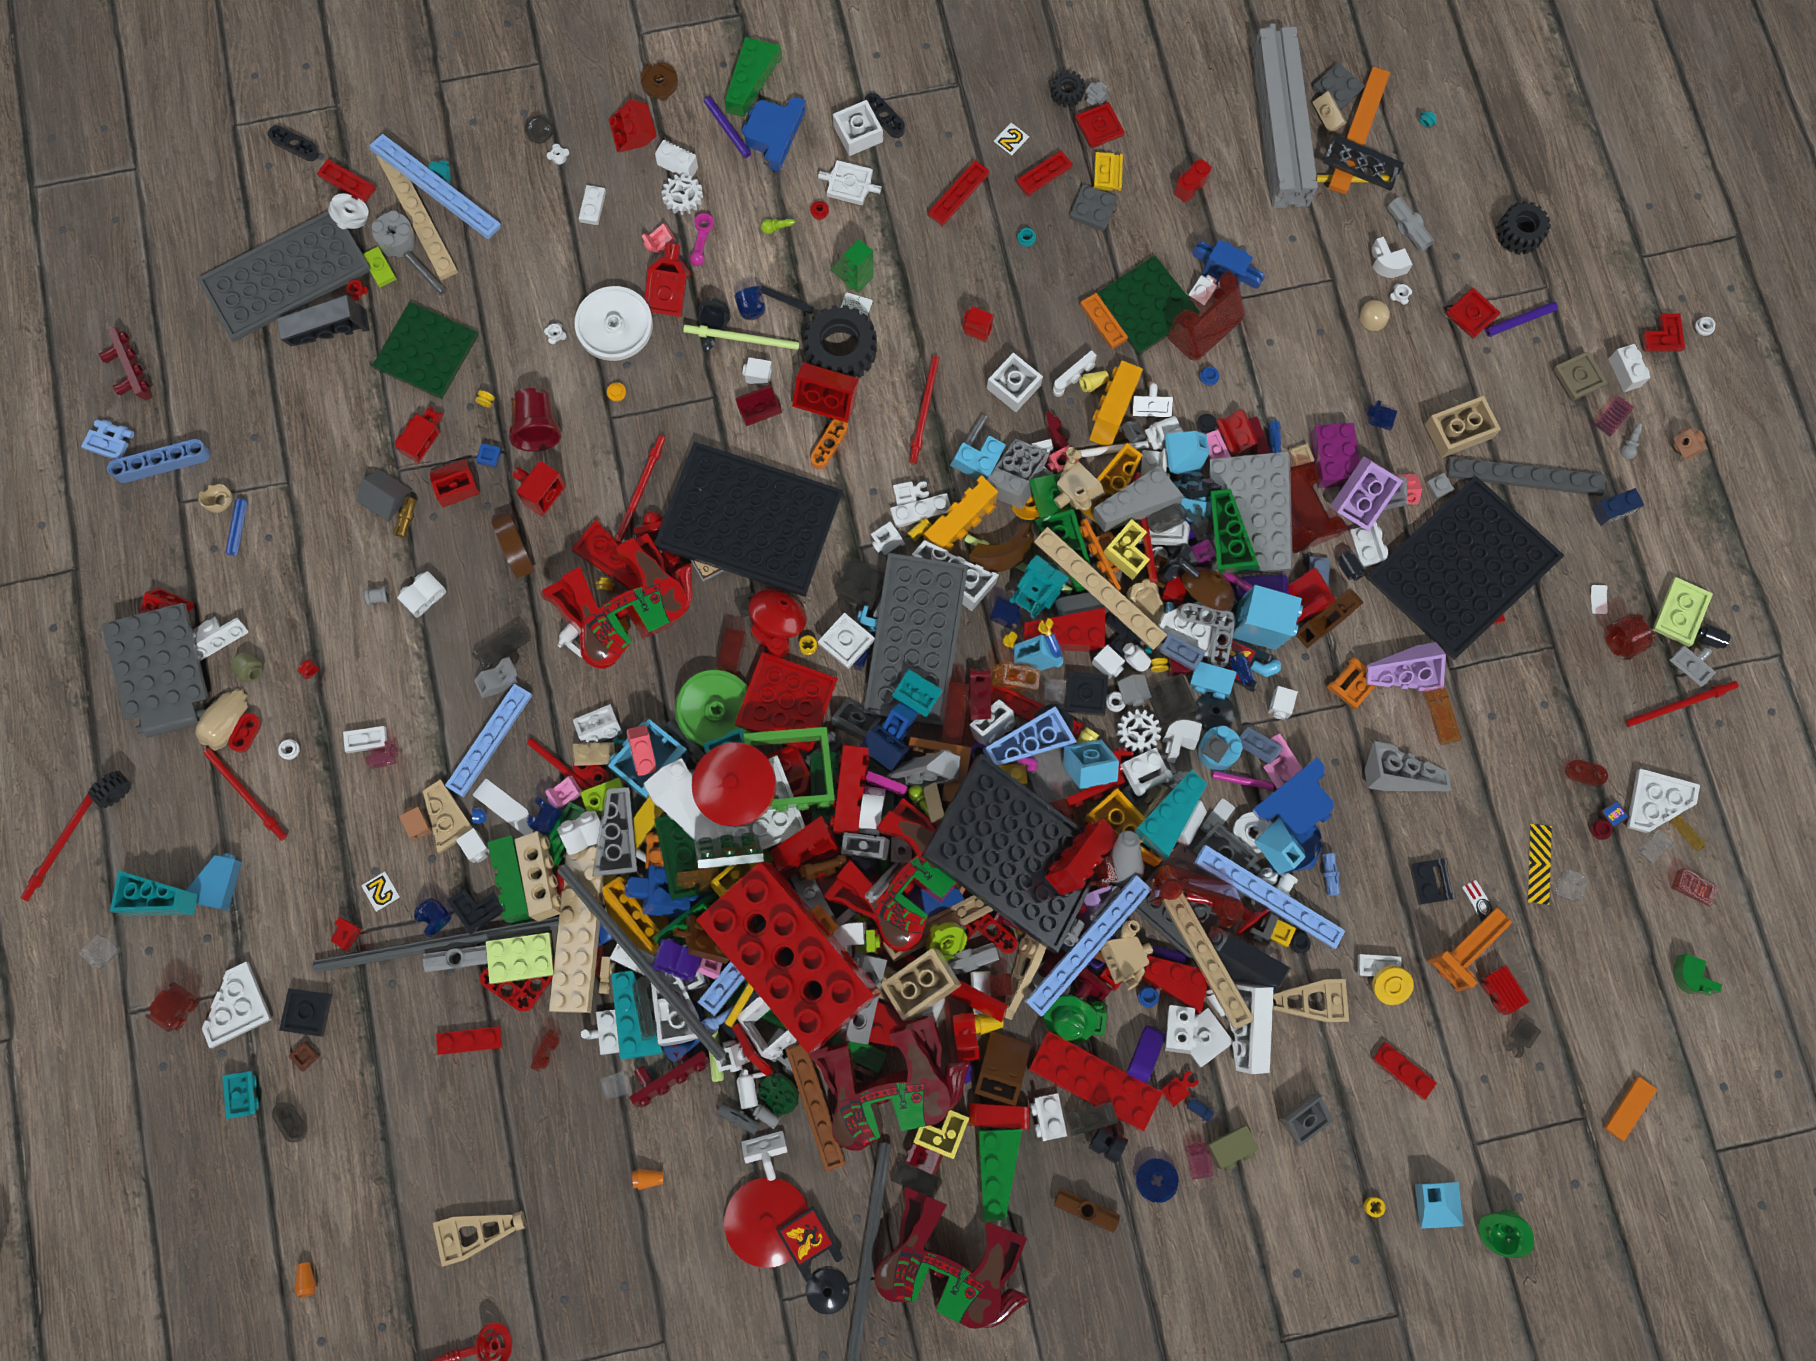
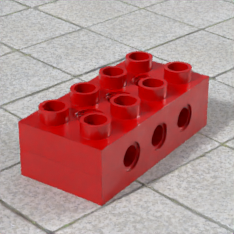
M759 862L696 919L808 1054L821 1048L882 993L770 862ZM758 915H762L766 921V926L762 932L758 931L755 927V919ZM787 947L794 953V960L790 965L786 964L782 957L783 950ZM814 980L822 986V994L819 998L814 997L810 991V985Z

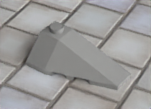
M1377 741L1372 743L1365 767L1368 788L1381 791L1452 790L1448 771L1429 762L1423 763L1415 759V755L1411 753L1405 754L1398 751V747L1392 744Z

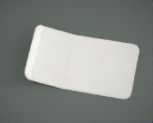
M1592 585L1591 587L1593 614L1608 613L1606 585Z

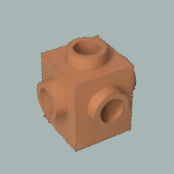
M1687 427L1679 431V435L1673 438L1676 451L1679 454L1681 453L1684 459H1691L1708 450L1704 442L1706 438L1701 430L1698 431V429Z

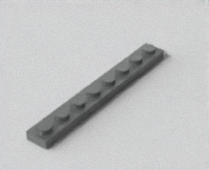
M1454 457L1448 459L1447 478L1470 481L1477 476L1486 483L1599 496L1605 493V475Z

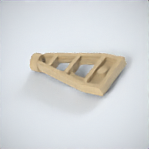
M1025 934V937L1020 941V950L1004 1002L1008 1005L1005 1018L1010 1020L1013 1019L1046 950V947L1028 934ZM1029 958L1031 960L1025 974L1022 975L1025 961Z
M1326 979L1273 994V999L1276 1001L1272 1009L1273 1011L1326 1023L1349 1022L1346 979ZM1318 991L1324 993L1325 1009L1323 1011L1314 1010L1308 1006V996L1311 993ZM1301 995L1302 1008L1288 1007L1287 997Z
M523 1211L508 1215L455 1216L434 1222L433 1227L442 1267L464 1261L512 1232L525 1229L526 1219ZM494 1221L498 1222L500 1232L486 1238L483 1224ZM463 1226H474L477 1228L478 1240L468 1247L462 1246L460 1228Z

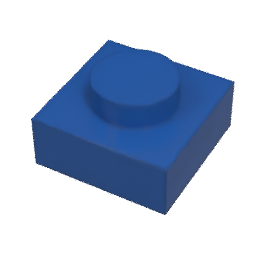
M481 443L476 459L477 464L497 468L502 449L497 446Z

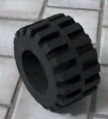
M1523 201L1521 204L1517 202L1514 206L1511 205L1497 224L1498 230L1496 231V235L1499 236L1498 241L1503 243L1502 247L1504 249L1507 247L1511 253L1515 251V254L1520 255L1522 252L1525 255L1529 251L1532 253L1541 245L1549 233L1551 224H1549L1550 218L1546 217L1547 212L1545 210L1542 211L1540 205L1537 207L1533 202L1528 204L1527 201ZM1516 223L1525 225L1530 230V233L1521 231Z

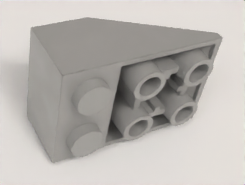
M1015 438L987 479L998 491L997 499L1022 509L1032 495L1029 480L1040 477L1049 452Z

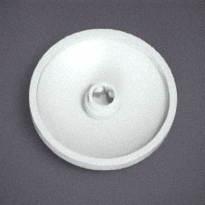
M620 286L604 287L592 292L582 301L575 316V331L581 345L591 355L608 361L623 360L637 354L647 344L653 329L652 314L646 301L635 291Z

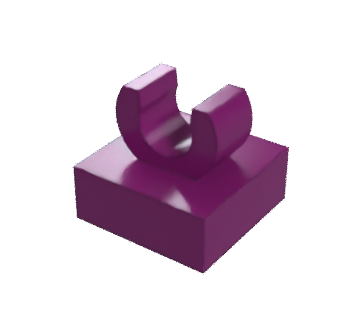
M1209 539L1191 547L1199 566L1217 558Z

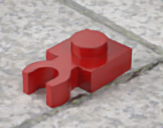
M1191 1071L1185 1072L1181 1081L1178 1077H1175L1160 1089L1172 1107H1175L1190 1095L1187 1090L1188 1087L1198 1085V1080H1195L1193 1083L1188 1081L1187 1078L1191 1075Z

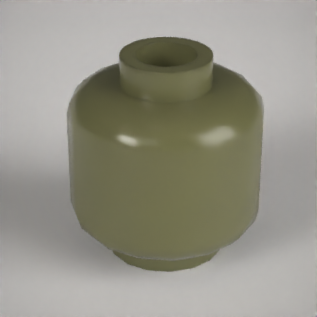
M243 652L234 657L231 663V670L242 681L251 682L261 676L263 664L252 653Z

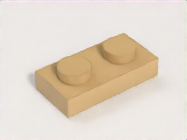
M614 742L573 744L574 766L610 764L609 760L615 754Z

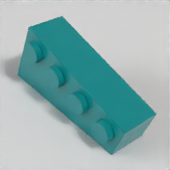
M1193 770L1184 777L1134 831L1140 840L1163 861L1172 852L1208 784Z
M118 870L110 912L129 917L194 915L198 894Z
M634 971L611 974L620 1059L630 1060L664 1055V1048L658 1044L657 1030L636 973Z

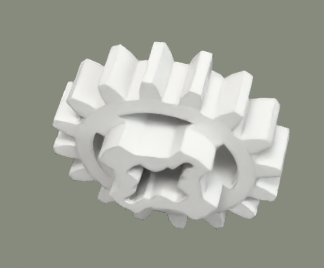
M684 174L681 175V178L674 175V180L668 179L669 185H663V202L668 210L673 209L674 214L677 211H680L681 215L684 214V211L691 214L690 209L697 210L696 204H702V186L698 184L697 179L692 180L691 175L688 178H685Z
M1136 709L1134 715L1129 711L1127 713L1128 718L1123 716L1121 718L1123 723H1119L1117 726L1121 730L1116 734L1117 736H1122L1119 743L1125 742L1124 748L1131 747V752L1133 753L1136 749L1139 751V754H1142L1144 749L1150 751L1151 746L1155 747L1157 745L1155 740H1160L1161 738L1157 734L1161 731V728L1156 727L1159 721L1152 720L1153 714L1148 717L1146 710L1140 714L1139 710ZM1133 720V726L1126 728L1127 724ZM1137 728H1139V731L1143 732L1141 735H1139L1138 732H1135ZM1152 735L1151 739L1145 743V737Z

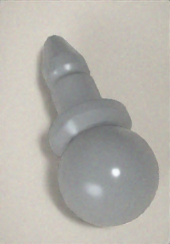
M1642 423L1636 425L1630 441L1626 440V445L1621 449V455L1625 459H1633L1637 455L1636 447H1639L1640 444L1636 442L1642 431Z

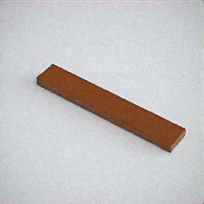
M800 1044L787 1047L785 1050L825 1172L845 1166L840 1145L832 1135V1121L812 1060Z

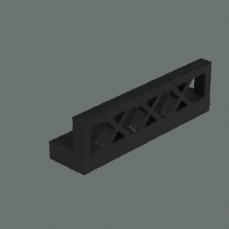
M1335 135L1328 144L1323 160L1324 164L1389 191L1393 189L1396 176L1403 169L1404 165L1401 161L1338 135ZM1330 154H1336L1339 160L1334 161L1330 159ZM1346 161H1353L1356 168L1349 167ZM1363 168H1370L1373 175L1366 174ZM1384 174L1391 177L1389 183L1383 181L1380 175Z

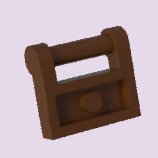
M842 854L834 859L812 865L810 863L805 864L796 872L798 879L811 881L823 873L826 876L833 875L838 872L839 868L845 867L847 864L846 857Z

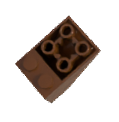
M991 1032L973 1094L1016 1106L1031 1044Z

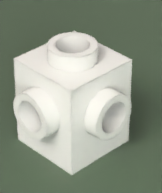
M735 1039L723 1043L724 1047L722 1048L725 1050L726 1056L720 1061L716 1060L719 1072L729 1069L730 1072H735L743 1069L742 1065L750 1062L743 1053L740 1042L736 1043Z

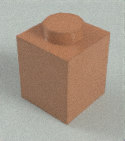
M410 807L404 811V814L399 816L408 837L413 841L433 832L424 811L419 807Z

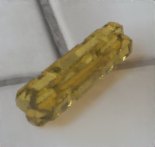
M1681 815L1672 818L1670 823L1675 828L1678 827L1679 833L1688 842L1692 843L1691 846L1696 851L1705 847L1706 842L1702 838H1698L1699 835L1688 823L1685 824V819Z

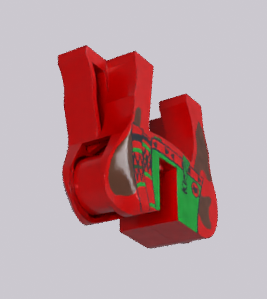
M648 533L635 540L631 538L616 546L613 550L614 555L627 563L635 572L639 582L638 588L624 592L608 601L601 608H598L579 566L564 574L560 581L541 591L540 595L542 598L552 603L558 609L561 616L578 631L581 656L588 665L594 668L606 669L613 666L631 644V640L619 620L627 616V613L644 640L673 626L691 604L693 595L692 565L686 564L678 568L670 577L665 571L664 560Z
M903 798L895 809L889 811L877 826V831L881 834L891 835L903 840L912 848L916 857L901 869L886 892L875 900L874 903H869V899L865 898V894L871 889L873 884L851 860L837 875V880L826 892L824 898L829 903L842 904L852 912L873 920L879 929L884 943L895 951L903 952L909 951L919 944L928 917L926 913L906 898L914 889V885L916 884L940 904L958 883L921 857L936 829L927 816Z

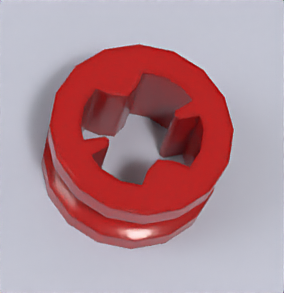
M309 659L299 666L297 672L303 674L302 677L304 679H309L317 673L319 667L313 665L314 662Z

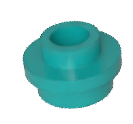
M1431 111L1421 112L1419 117L1420 123L1426 128L1435 126L1437 123L1436 115Z
M1024 228L1019 231L1017 241L1024 247L1032 246L1036 241V234L1032 229Z

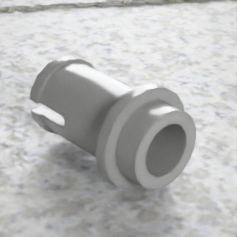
M1077 919L1074 920L1063 942L1067 946H1074V944L1078 943V937L1084 928V923L1081 920H1078L1077 924H1075Z
M759 1104L752 1115L755 1116L756 1120L758 1118L774 1129L781 1117L765 1108V1104L763 1106Z

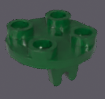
M770 1074L761 1083L758 1095L773 1110L775 1115L782 1116L783 1114H788L798 1105L799 1091L792 1081L783 1074Z

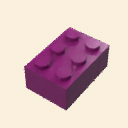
M1354 423L1315 425L1310 433L1313 457L1315 459L1317 487H1343L1360 462Z

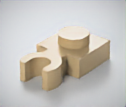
M602 956L600 994L610 993L611 974L616 972V962H613L610 957Z

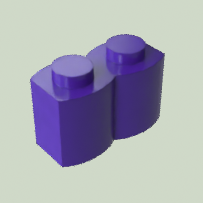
M668 938L659 943L651 967L691 982L696 976L701 957L689 955L687 946L682 947L678 945L676 940Z

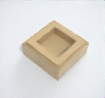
M1308 443L1288 451L1295 469L1315 461Z

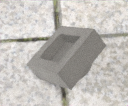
M1445 473L1425 483L1435 500L1454 490Z

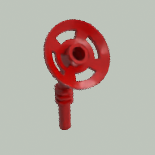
M1185 894L1187 901L1208 904L1209 907L1213 905V908H1216V906L1219 909L1223 907L1243 915L1241 918L1244 921L1237 931V936L1243 934L1271 911L1270 909H1263L1253 913L1252 910L1249 911L1248 908L1225 900L1222 896L1218 898L1217 895L1213 897V895Z
M492 1322L486 1324L480 1330L476 1339V1345L460 1350L456 1348L455 1351L450 1350V1353L447 1351L445 1355L428 1361H461V1358L475 1354L479 1361L495 1360L499 1356L501 1358L498 1361H508L512 1351L511 1335L503 1324ZM493 1329L492 1332H488V1333H486V1334L483 1336V1334H484L487 1330ZM500 1333L504 1340V1348H500V1341L497 1337Z

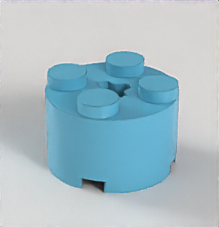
M1227 726L1214 727L1208 730L1199 741L1198 758L1206 768L1223 771L1237 761L1243 746L1239 736ZM1212 734L1230 745L1219 763L1201 753Z

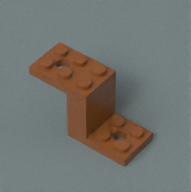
M910 737L909 753L912 754V757H923L927 753H939L940 750H950L952 754L960 756L958 781L944 784L941 803L946 812L967 775L972 748Z

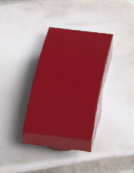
M1048 411L1044 419L1046 431L1053 446L1059 451L1068 446L1069 443L1066 436L1059 433L1062 425L1060 419Z

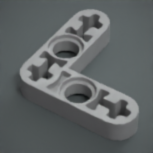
M1193 603L1182 604L1177 611L1178 617L1181 620L1213 627L1208 663L1221 668L1225 667L1229 660L1236 622L1234 614L1230 611H1219ZM1189 607V611L1197 612V614L1187 616V614L1184 613V609H1188ZM1206 610L1211 614V619L1208 622L1202 619V613ZM1226 616L1229 619V623L1224 625V621L1216 620V618ZM1220 634L1226 637V643L1222 646L1217 642V637ZM1215 649H1224V651H1220L1219 653V651H1215ZM1219 655V658L1222 659V662H1218L1217 664V661L1214 660V657H1218Z

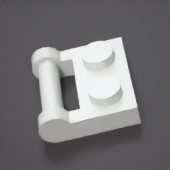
M1156 748L1120 765L1137 796L1145 794V791L1159 784L1168 783L1173 780L1171 771L1165 766ZM1158 770L1159 776L1144 783L1139 782V778Z

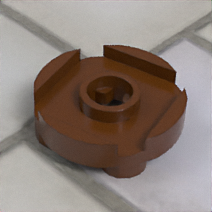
M657 62L658 65L652 66L650 64L643 69L640 76L642 90L649 97L664 101L676 91L678 78L671 65ZM660 78H663L662 83H656V79L659 80Z

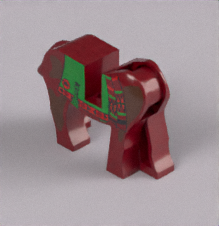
M933 1013L913 1018L911 1024L890 1030V1039L903 1053L908 1071L878 1075L858 1084L855 1080L849 1041L837 1045L827 1042L818 1050L809 1053L810 1059L819 1066L825 1082L836 1097L837 1106L832 1123V1135L840 1146L847 1150L859 1151L880 1138L884 1124L878 1105L888 1102L890 1098L892 1099L901 1131L937 1124L945 1118L948 1111L956 1106L963 1094L969 1061L961 1060L950 1063L946 1070H944L941 1057L942 1041ZM915 1031L918 1033L920 1041L918 1040Z
M905 1187L903 1192L905 1196V1210L901 1218L898 1245L879 1262L875 1271V1285L882 1297L891 1302L916 1303L930 1268V1272L940 1278H944V1275H947L935 1306L936 1311L968 1328L995 1327L1005 1322L1017 1309L1029 1302L1027 1294L1015 1289H1007L1001 1294L1005 1282L1016 1270L1027 1237L987 1221L984 1227L986 1233L985 1252L979 1264L971 1271L963 1264L944 1254L924 1249L947 1204Z

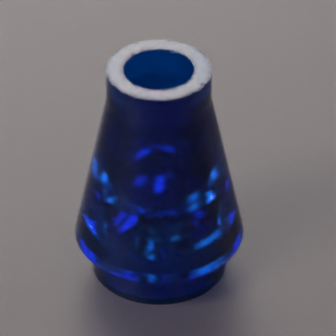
M1244 653L1236 655L1229 660L1231 663L1230 667L1236 672L1243 685L1254 681L1249 659L1245 657Z

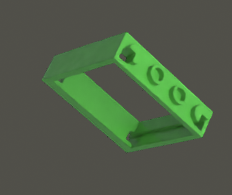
M827 727L743 734V743L751 746L821 740L826 795L774 799L768 810L786 812L788 808L796 807L800 811L809 809V806H817L818 809H823L833 804L835 799Z

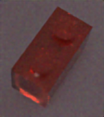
M725 628L717 661L718 670L738 676L747 639L745 631Z

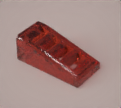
M1683 868L1678 870L1671 889L1710 907L1718 887ZM1686 879L1689 880L1687 886L1684 885ZM1695 882L1694 890H1691L1692 884ZM1701 885L1703 886L1701 893L1698 894V890ZM1707 889L1711 890L1708 899L1704 897Z

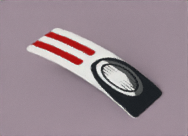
M1475 880L1462 888L1482 922L1493 911V908L1482 888Z

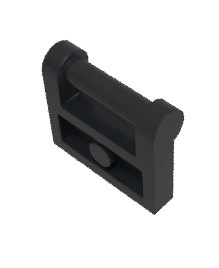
M1447 858L1409 865L1418 905L1456 899L1447 870ZM1433 867L1439 868L1444 890L1442 895H1439Z

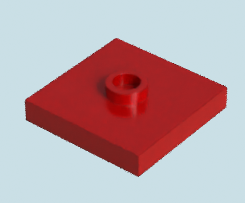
M1109 102L1075 115V120L1090 149L1120 138L1125 134Z
M1474 287L1446 312V315L1472 339L1477 337L1501 314Z
M737 1023L733 1026L732 1029L743 1048L742 1051L745 1056L766 1076L773 1073L767 1058L760 1055L742 1025Z

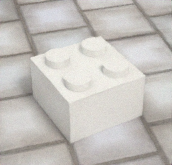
M867 100L833 114V126L849 156L883 142V129Z
M1012 353L988 379L987 389L1013 411L1017 412L1041 386L1043 376L1015 353Z

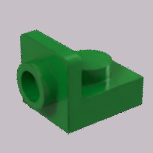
M1100 1001L1087 1002L1095 1009L1098 1015V1025L1092 1035L1104 1036L1108 1005Z

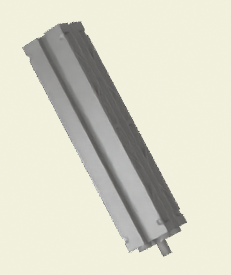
M1270 24L1269 27L1259 29L1257 42L1254 43L1252 53L1272 208H1287L1288 205L1309 207L1313 199L1312 195H1315L1318 189V184L1316 181L1297 27L1284 26L1277 31L1276 24Z

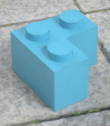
M988 436L980 451L963 442L950 466L976 480L981 475L987 480L1006 444Z

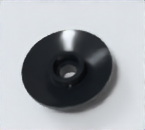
M1209 693L1197 701L1194 716L1197 723H1201L1202 728L1208 731L1219 726L1229 727L1234 720L1235 711L1233 704L1227 697L1225 699H1218L1213 697V693ZM1217 708L1219 714H1214L1212 709Z
M834 1269L817 1271L813 1274V1278L808 1281L806 1287L808 1303L815 1311L821 1314H834L840 1311L846 1305L850 1293L846 1278L842 1273ZM825 1288L831 1289L832 1294L830 1296L824 1295L823 1291Z

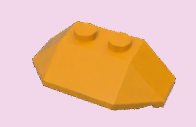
M617 877L602 888L607 913L637 948L654 955L658 946L652 937L669 925V918L666 916L642 914L643 899L627 897L624 888L628 880Z

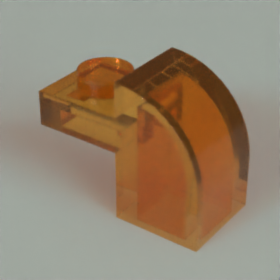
M695 856L696 870L677 873V886L682 885V888H690L698 883L699 891L706 890L710 887L712 880L717 877L719 866L698 869Z

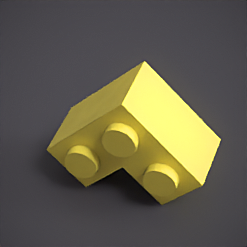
M1131 519L1105 549L1104 554L1109 561L1133 580L1150 559L1135 547L1147 531Z
M950 1110L945 1117L941 1130L933 1126L920 1127L913 1143L954 1159L969 1117Z

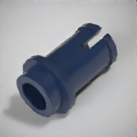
M1194 1096L1186 1107L1201 1117L1203 1122L1204 1120L1209 1122L1215 1113L1212 1110L1213 1107H1207Z

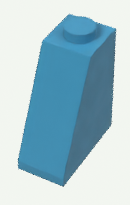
M223 853L222 857L215 855L187 888L186 891L198 894L196 905L228 911L242 862L235 859V855Z

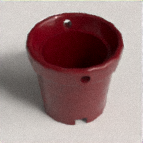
M526 388L517 391L515 398H511L512 426H510L509 431L511 445L519 450L530 452L544 451L557 445L562 435L559 425L555 421L550 393L543 389L542 393L536 392V388Z

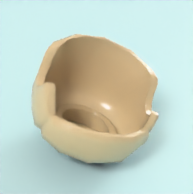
M1371 300L1363 305L1359 321L1364 328L1370 331H1379L1386 326L1390 311L1385 303L1379 300Z
M222 484L209 485L207 491H200L198 497L201 506L212 513L225 511L233 500L232 492L227 486Z

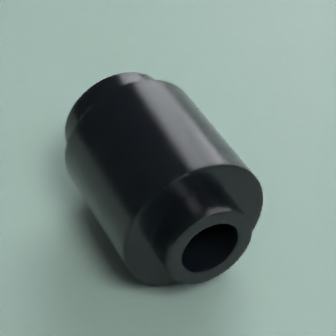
M1351 550L1338 557V565L1348 580L1353 579L1357 581L1364 576L1363 572L1366 569L1357 555L1353 554Z
M1710 624L1701 626L1697 633L1699 642L1716 649L1726 648L1731 638V635L1726 630Z

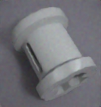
M387 586L371 590L370 588H365L366 604L372 606V603H389Z

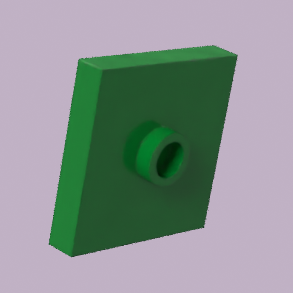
M1061 473L1029 480L1040 518L1071 510L1070 503L1060 509L1054 502V499L1061 494L1057 486Z

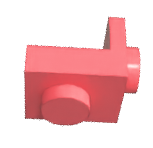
M662 224L650 235L646 233L641 235L647 250L658 254L665 250V242L673 243L676 241L666 224Z
M1398 475V477L1404 476L1407 479L1408 504H1419L1422 486L1418 475Z

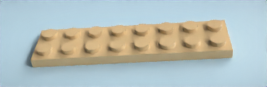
M597 844L588 846L584 850L569 855L566 851L565 864L602 906V888L604 887L605 876L592 877ZM564 880L549 1011L591 1013L600 922Z

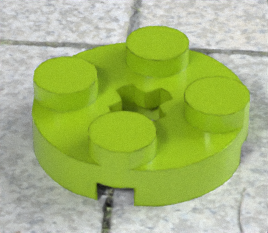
M957 922L936 924L931 927L930 934L927 937L926 951L932 948L939 949L946 961L955 958L954 954L958 950L961 953L964 949L967 935Z

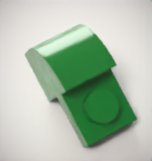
M1689 954L1677 956L1674 978L1679 988L1685 993L1693 994L1699 992L1711 996L1714 993H1720L1723 984L1703 977L1707 961Z

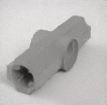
M1401 197L1396 198L1387 206L1388 211L1398 222L1400 233L1404 236H1409L1419 251H1424L1433 244L1435 240L1423 226L1424 222L1421 215L1417 212L1413 213Z
M989 943L973 950L971 948L961 951V953H956L954 955L955 958L947 961L955 975L960 973L963 975L979 969L980 966L998 961L999 957L994 943Z
M486 945L463 949L453 948L449 951L424 954L423 967L426 973L488 964ZM459 953L461 960L458 964H454L452 959L455 954Z

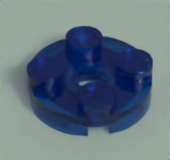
M1149 1159L1139 1166L1135 1174V1184L1143 1198L1151 1202L1163 1203L1170 1200L1176 1194L1179 1176L1171 1163L1163 1159ZM1153 1175L1162 1177L1160 1181L1161 1186L1158 1187V1185L1152 1184Z

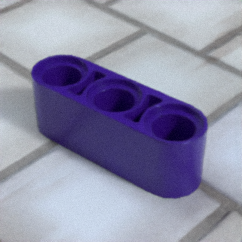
M1287 575L1239 577L1252 586L1258 585L1289 594ZM1230 581L1235 591L1236 601H1238L1247 591Z
M1149 1025L1145 1026L1127 1069V1075L1145 1084L1148 1082L1165 1040V1033Z

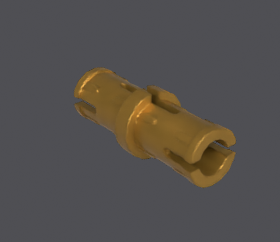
M404 497L402 509L397 514L398 521L393 535L406 538L409 524L413 521L412 515L417 500L411 497L409 499Z

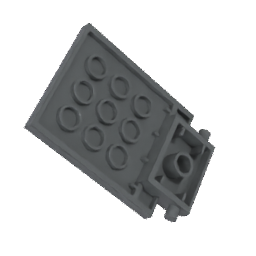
M181 603L102 623L124 719L128 720L139 717L141 725L135 727L137 734L144 733L149 738L197 725L200 717L206 710V708L199 710L197 702L209 698L186 604Z
M1207 821L1202 826L1208 832L1204 838L1196 833L1190 846L1179 843L1169 857L1146 880L1145 883L1152 890L1134 910L1174 947L1185 954L1188 959H1191L1193 956L1151 881L1171 871L1185 896L1186 893H1191L1180 886L1185 877L1194 883L1208 877L1212 880V889L1200 895H1213V897L1217 895L1218 898L1222 896L1223 899L1238 904L1245 896L1243 893L1194 864L1202 847L1207 845L1247 871L1251 869L1254 873H1257L1261 869L1256 863L1259 857L1219 822L1213 826ZM1188 901L1206 935L1212 925L1219 927L1231 913L1230 910L1223 907L1220 909L1217 906L1213 908V905L1209 907L1208 904Z

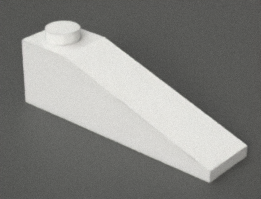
M654 958L648 959V961L652 964ZM657 970L699 1020V1016L682 980ZM651 983L658 1044L660 1046H669L698 1039Z

